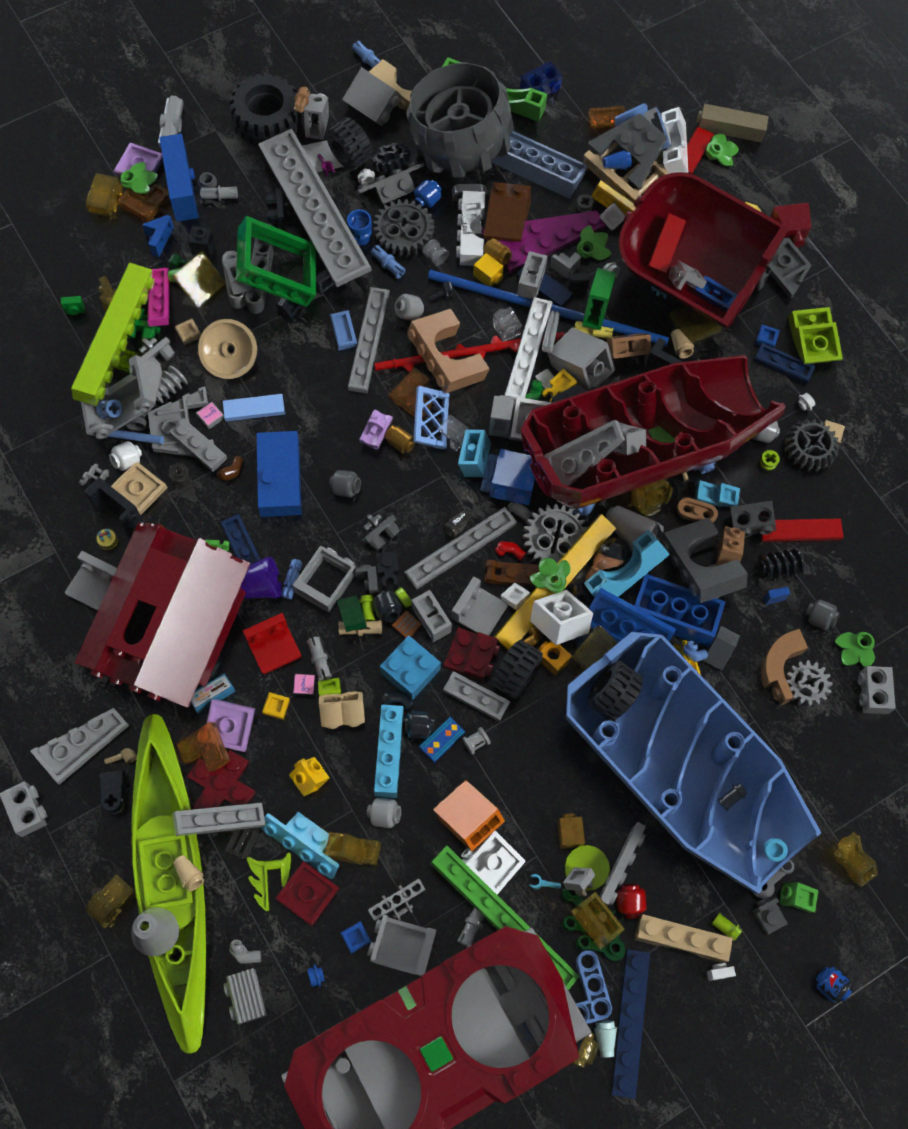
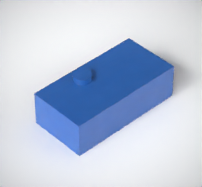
M182 133L159 137L169 197L176 222L199 218L192 184L195 175L193 168L189 167Z
M297 431L257 433L258 509L261 517L302 515L300 449Z
M648 574L644 576L634 603L635 607L676 628L674 636L694 641V643L708 648L715 638L725 601L717 598L700 603L696 596H692L690 589Z

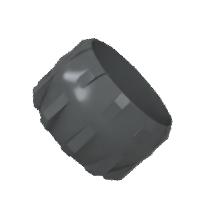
M456 63L431 71L416 84L410 94L411 99L406 114L417 154L425 158L429 170L441 173L445 169L451 171L453 177H465V172L477 169L484 172L492 168L491 161L496 156L502 157L508 153L511 148L509 135L514 130L511 106L506 87L499 82L494 72L476 64Z

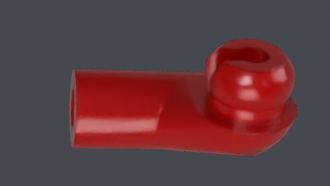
M501 541L495 548V552L498 555L502 556L505 552H510L520 561L527 554L514 542Z

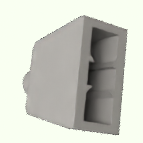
M322 93L318 95L310 94L309 103L304 108L305 137L323 140L329 118L328 97Z

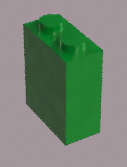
M597 268L582 326L601 330L616 272Z

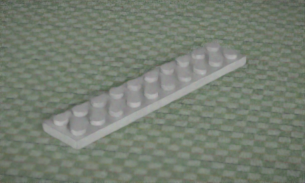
M289 129L259 143L261 152L336 287L372 271L371 266L293 130Z

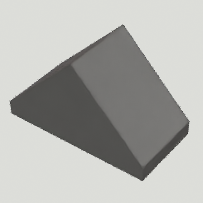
M721 626L707 652L708 657L703 662L722 672L736 648L740 635Z

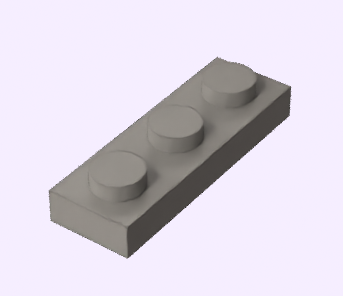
M184 418L169 431L174 439L212 472L227 459V456Z
M454 671L443 689V692L499 722L510 704V701Z

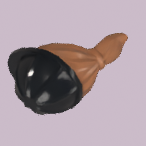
M615 537L603 542L594 556L593 566L587 572L585 581L599 570L618 567L625 561L629 562L631 556L627 543Z

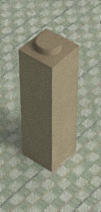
M704 104L703 110L698 112L696 122H700V128L711 133L762 142L767 130L769 116Z

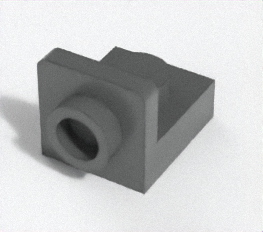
M362 565L359 568H355L356 579H364L365 591H369L370 595L375 597L378 593L376 566Z
M767 897L757 902L758 908L752 910L766 935L788 924L776 904L779 902L777 898L770 900Z

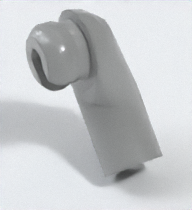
M237 939L230 943V954L238 963L261 962V951H248L242 942Z

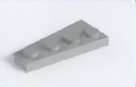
M113 708L89 720L83 726L76 727L68 731L69 733L59 738H54L48 741L47 744L40 748L36 747L30 752L58 784H61L129 725Z

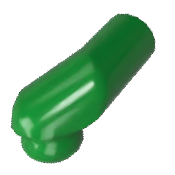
M535 380L531 384L530 392L526 394V399L539 400L542 395V382Z

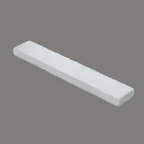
M533 298L505 396L515 400L516 397H526L552 307V301Z

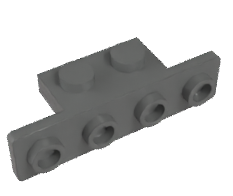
M417 161L407 165L408 169L404 171L401 169L390 172L392 176L387 178L382 175L374 179L375 183L373 184L363 183L357 186L359 190L354 192L355 196L374 188L381 205L412 193L415 190V186L409 173L424 167V162L420 164Z

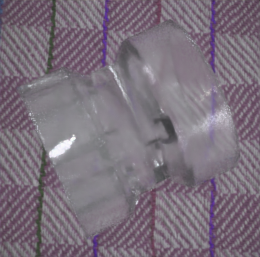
M436 239L430 240L423 248V254L427 258H431L436 266L441 265L448 258L449 251L444 247H440V243Z

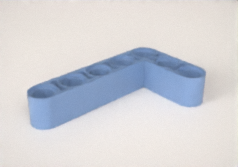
M589 950L584 951L577 957L576 967L586 1001L576 1005L578 1009L583 1011L586 1023L590 1024L608 1018L612 1011V1005L597 955ZM583 956H589L592 959L593 965L591 968L582 966L581 959ZM590 979L598 981L599 990L597 992H593L588 988V981ZM597 1002L603 1003L606 1007V1012L603 1016L596 1014L594 1010ZM523 1022V1030L527 1036L523 1038L524 1041L534 1039L532 1034L528 1032L527 1025ZM518 1025L517 1028H518V1030L520 1031V1033H521V1035H522L521 1028H520V1026Z

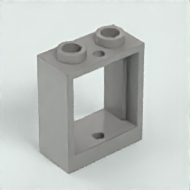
M320 546L293 584L294 593L330 613L337 600H339L354 578L356 566L350 559L339 557L333 549ZM323 560L347 573L330 598L307 585V582Z

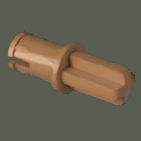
M307 87L299 88L298 93L294 97L295 112L299 111L302 113L305 106L309 103L310 91H308Z

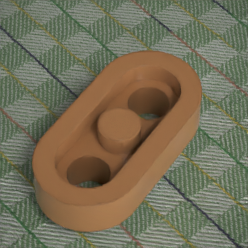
M692 498L680 500L676 509L677 514L681 518L692 522L706 519L703 514H707L712 523H714L718 516V511L713 505ZM687 508L690 512H685L683 509Z

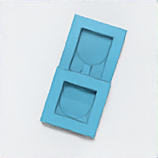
M700 480L696 483L694 499L713 506L731 508L732 506H738L740 488L724 483L717 486Z

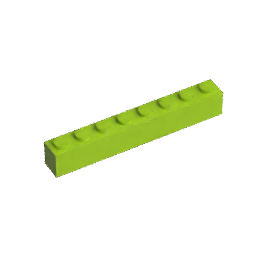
M132 263L128 264L72 385L71 390L74 400L97 406L99 400H103L106 392L105 386L112 380L114 367L119 365L121 351L124 352L126 349L127 337L132 335L134 322L140 318V308L142 304L145 305L147 302L149 289H153L155 279L152 278L151 269Z

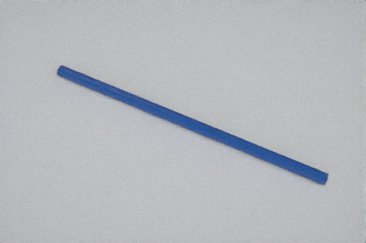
M430 270L428 274V279L441 283L451 282L452 286L529 308L532 305L533 299L521 297L515 293ZM552 304L550 312L558 311L560 317L583 322L585 313ZM604 319L602 324L604 327L613 328V332L623 335L650 334L652 343H656L658 338L666 341L665 346H667L669 337Z

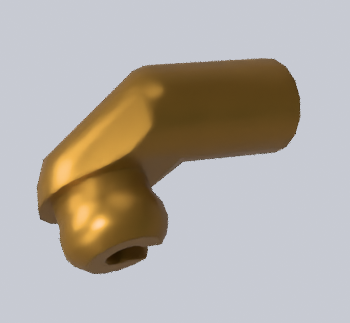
M536 626L528 631L530 637L523 640L532 647L542 638V632Z

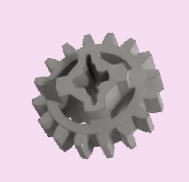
M809 660L804 665L800 661L796 664V667L792 666L789 669L790 672L785 675L789 679L787 683L793 695L791 700L798 699L799 706L805 702L807 708L812 703L816 707L820 704V701L824 702L827 699L826 696L831 693V690L828 688L832 686V682L827 681L830 674L825 675L823 673L826 668L819 669L817 662L811 666ZM798 674V682L795 684V677ZM821 684V690H820V693L818 694V692H819L818 686Z

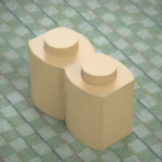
M362 692L319 696L321 727L335 729L341 725L356 727L365 723Z

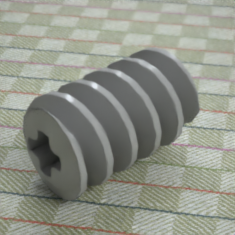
M173 366L168 367V372L162 371L156 399L161 404L164 403L162 396L167 399L170 398L169 391L176 394L175 386L181 390V382L188 385L183 374Z

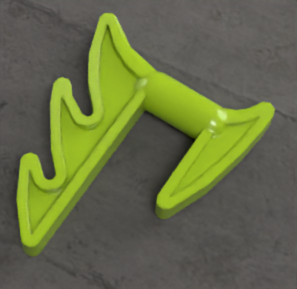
M287 853L281 860L256 861L247 857L251 870L260 879L258 881L249 876L251 884L262 894V897L255 894L254 898L265 911H269L267 870L281 869L282 887H284L288 882L290 874V853Z

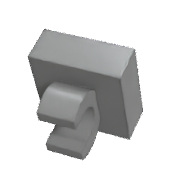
M574 867L563 884L567 890H575L578 896H586L585 889L593 887L591 880L595 874L591 868Z

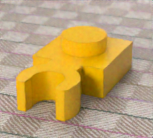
M563 368L549 382L552 387L546 388L542 395L544 398L548 394H552L554 397L577 385V380Z

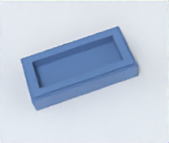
M349 310L330 314L338 350L357 347Z

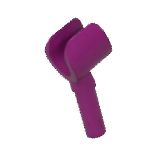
M318 154L317 157L322 163L321 166L325 176H328L327 172L329 171L335 173L332 162L326 161L321 154Z

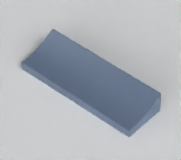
M514 131L509 135L511 148L508 153L502 157L496 156L491 161V163L569 199L586 174L589 166Z

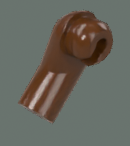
M234 456L230 466L217 471V477L220 480L236 478L239 475L243 459Z

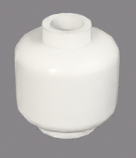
M127 441L113 447L109 458L114 468L126 471L136 462L140 463L142 453L137 445Z

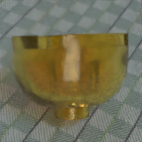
M662 480L632 490L631 498L639 512L645 516H652L661 510L658 507L663 502L665 504L668 503L673 488L666 480Z

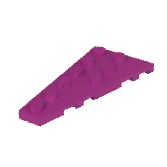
M597 210L526 221L521 242L498 240L512 252L510 261L504 267L511 274L522 269L529 251L549 256L580 241V233L585 227L590 225L593 232L597 233L604 230L606 224L600 218ZM483 227V228H482V231H481L483 235H484L485 227Z

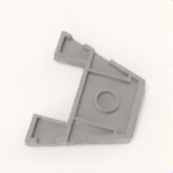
M206 387L199 388L197 392L191 395L188 393L174 403L169 402L148 412L150 435L164 437L163 444L152 443L154 452L195 457L174 439L169 431L183 418L190 423L188 409L204 407L208 404Z

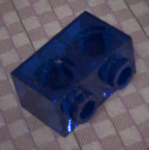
M549 61L522 75L520 89L533 88L548 95L561 88L563 75Z

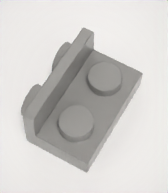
M679 260L670 269L669 279L678 290H681L685 283L693 288L698 286L702 289L707 283L698 270Z

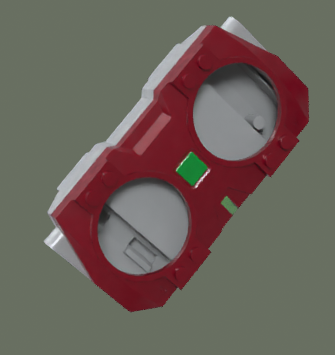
M505 926L423 974L421 978L387 998L375 1002L295 1049L289 1070L281 1076L284 1087L305 1129H451L495 1101L507 1103L513 1098L518 1097L579 1059L576 1042L591 1034V1031L533 928L531 927L524 932ZM523 1022L527 1025V1030L534 1039L524 1041L523 1038L527 1036L523 1030ZM518 1025H519L520 1028H521L522 1035H521L520 1031H519L518 1028H517Z

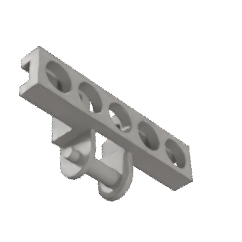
M420 879L404 888L401 885L398 886L400 890L388 898L383 895V901L368 909L373 920L376 921L383 915L394 911V919L398 918L400 921L401 915L408 911L413 913L411 909L413 908L412 904L410 906L408 904L409 900L425 891ZM419 884L421 889L414 892L412 887ZM410 890L411 895L409 897L405 893V891ZM396 895L401 897L399 904H394L392 898ZM405 903L407 907L397 912L395 908ZM386 904L388 909H383L382 905ZM380 908L381 914L373 915V911Z

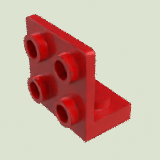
M283 613L243 630L262 674H267L301 658V653L287 626Z

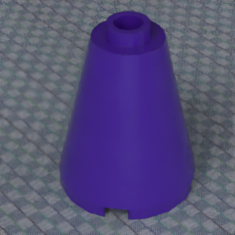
M265 557L249 566L240 586L246 591L244 599L277 598L281 596L282 584L281 581L278 582L277 580L279 571L272 557Z

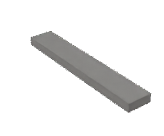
M370 287L348 384V390L368 393L389 298V290Z
M503 507L406 570L405 575L417 590L514 527L517 521L507 508Z

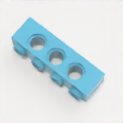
M381 705L374 789L375 797L397 798L403 706Z

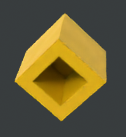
M485 253L474 264L473 276L485 285L492 287L495 283L498 284L502 280L504 266Z

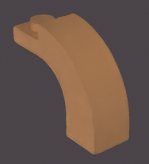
M800 629L781 636L767 651L762 662L761 678L764 688L773 687V696L779 701L780 705L788 703L793 698L784 675V663L787 659L801 655L808 649Z

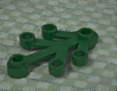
M564 887L561 890L562 900L568 904L573 903L588 923L577 921L573 916H568L562 921L563 929L567 932L574 930L595 934L602 941H591L589 936L582 935L576 941L577 948L581 951L588 949L603 952L604 956L610 961L622 959L625 955V946L619 938L620 923L624 920V914L619 913L617 909L609 914L611 922L609 935L605 930L606 907L601 909L596 906L595 917L576 892L575 896H572L569 890ZM601 891L596 894L595 902L597 901ZM614 914L619 915V921L614 918ZM566 921H571L573 927H568ZM581 939L587 942L586 947L582 946ZM612 945L617 947V953L612 950Z

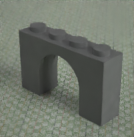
M710 518L664 532V542H662V546L670 554L673 566L678 568L683 582H687L692 596H696L700 603L738 591L747 586L748 573L738 559L715 567H703L690 559L694 553L718 544V530Z

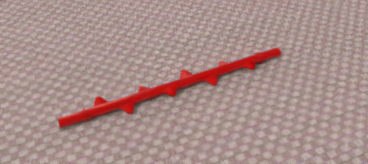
M565 332L556 333L555 341L560 340ZM493 336L491 344L468 348L457 344L455 350L440 353L449 359L480 354L484 359L486 352L512 349L514 352H518L521 339L502 342L497 336ZM419 355L374 363L375 371L389 368L397 369V367L403 366L408 372H412L415 364L425 363V361Z

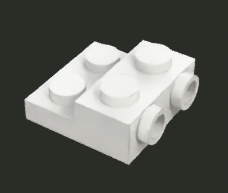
M496 831L489 835L473 851L467 848L461 855L462 861L496 894L501 891L525 862Z

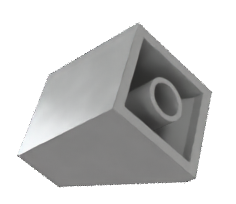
M573 327L553 346L552 352L548 353L551 366L559 372L564 368L586 391L593 386L598 388L615 371L608 343Z

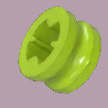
M767 450L762 454L759 462L763 469L773 470L779 463L780 458L775 451ZM766 459H773L772 462H766Z

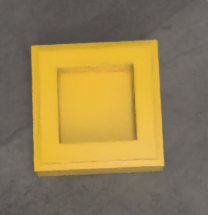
M269 692L262 713L283 720L290 698Z

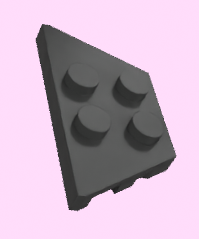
M784 238L766 270L768 272L771 270L770 275L791 299L808 273L811 264L789 238Z

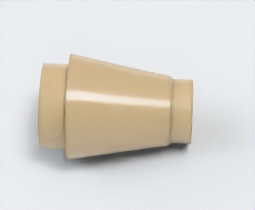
M680 329L674 330L671 333L676 355L682 359L691 356L694 352V345Z
M185 855L178 857L173 862L184 889L187 888L191 892L204 883L203 873Z

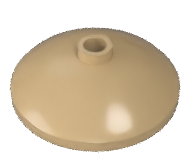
M221 319L211 323L203 331L199 339L198 352L203 366L211 374L223 379H234L247 373L253 366L257 356V343L253 333L243 323L232 319ZM230 346L234 347V351L232 353H230L228 350Z

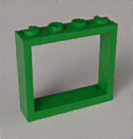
M246 216L238 227L236 280L307 307L316 296L315 247L310 241ZM251 236L302 256L303 285L251 265Z

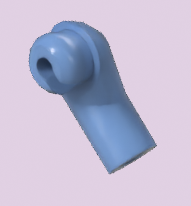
M688 641L687 645H684V653L693 662L707 659V651L704 649L696 651L698 645H693L694 641Z

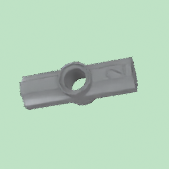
M177 96L167 98L164 114L160 116L159 137L181 132L183 100ZM159 138V140H158V145H159V147L161 148L160 138Z

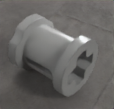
M482 727L478 728V731L468 738H462L471 755L483 745L491 744Z

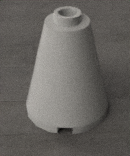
M621 506L611 507L606 513V519L616 528L614 532L620 539L626 542L632 554V542L648 529L658 541L660 540L657 537L659 532L663 534L664 526L659 522Z
M159 907L149 908L139 914L131 929V938L134 946L138 951L148 956H159L174 947L179 936V925L175 916L170 911Z

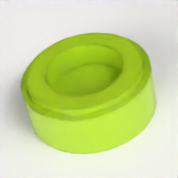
M402 587L395 591L405 608L412 605L411 599Z

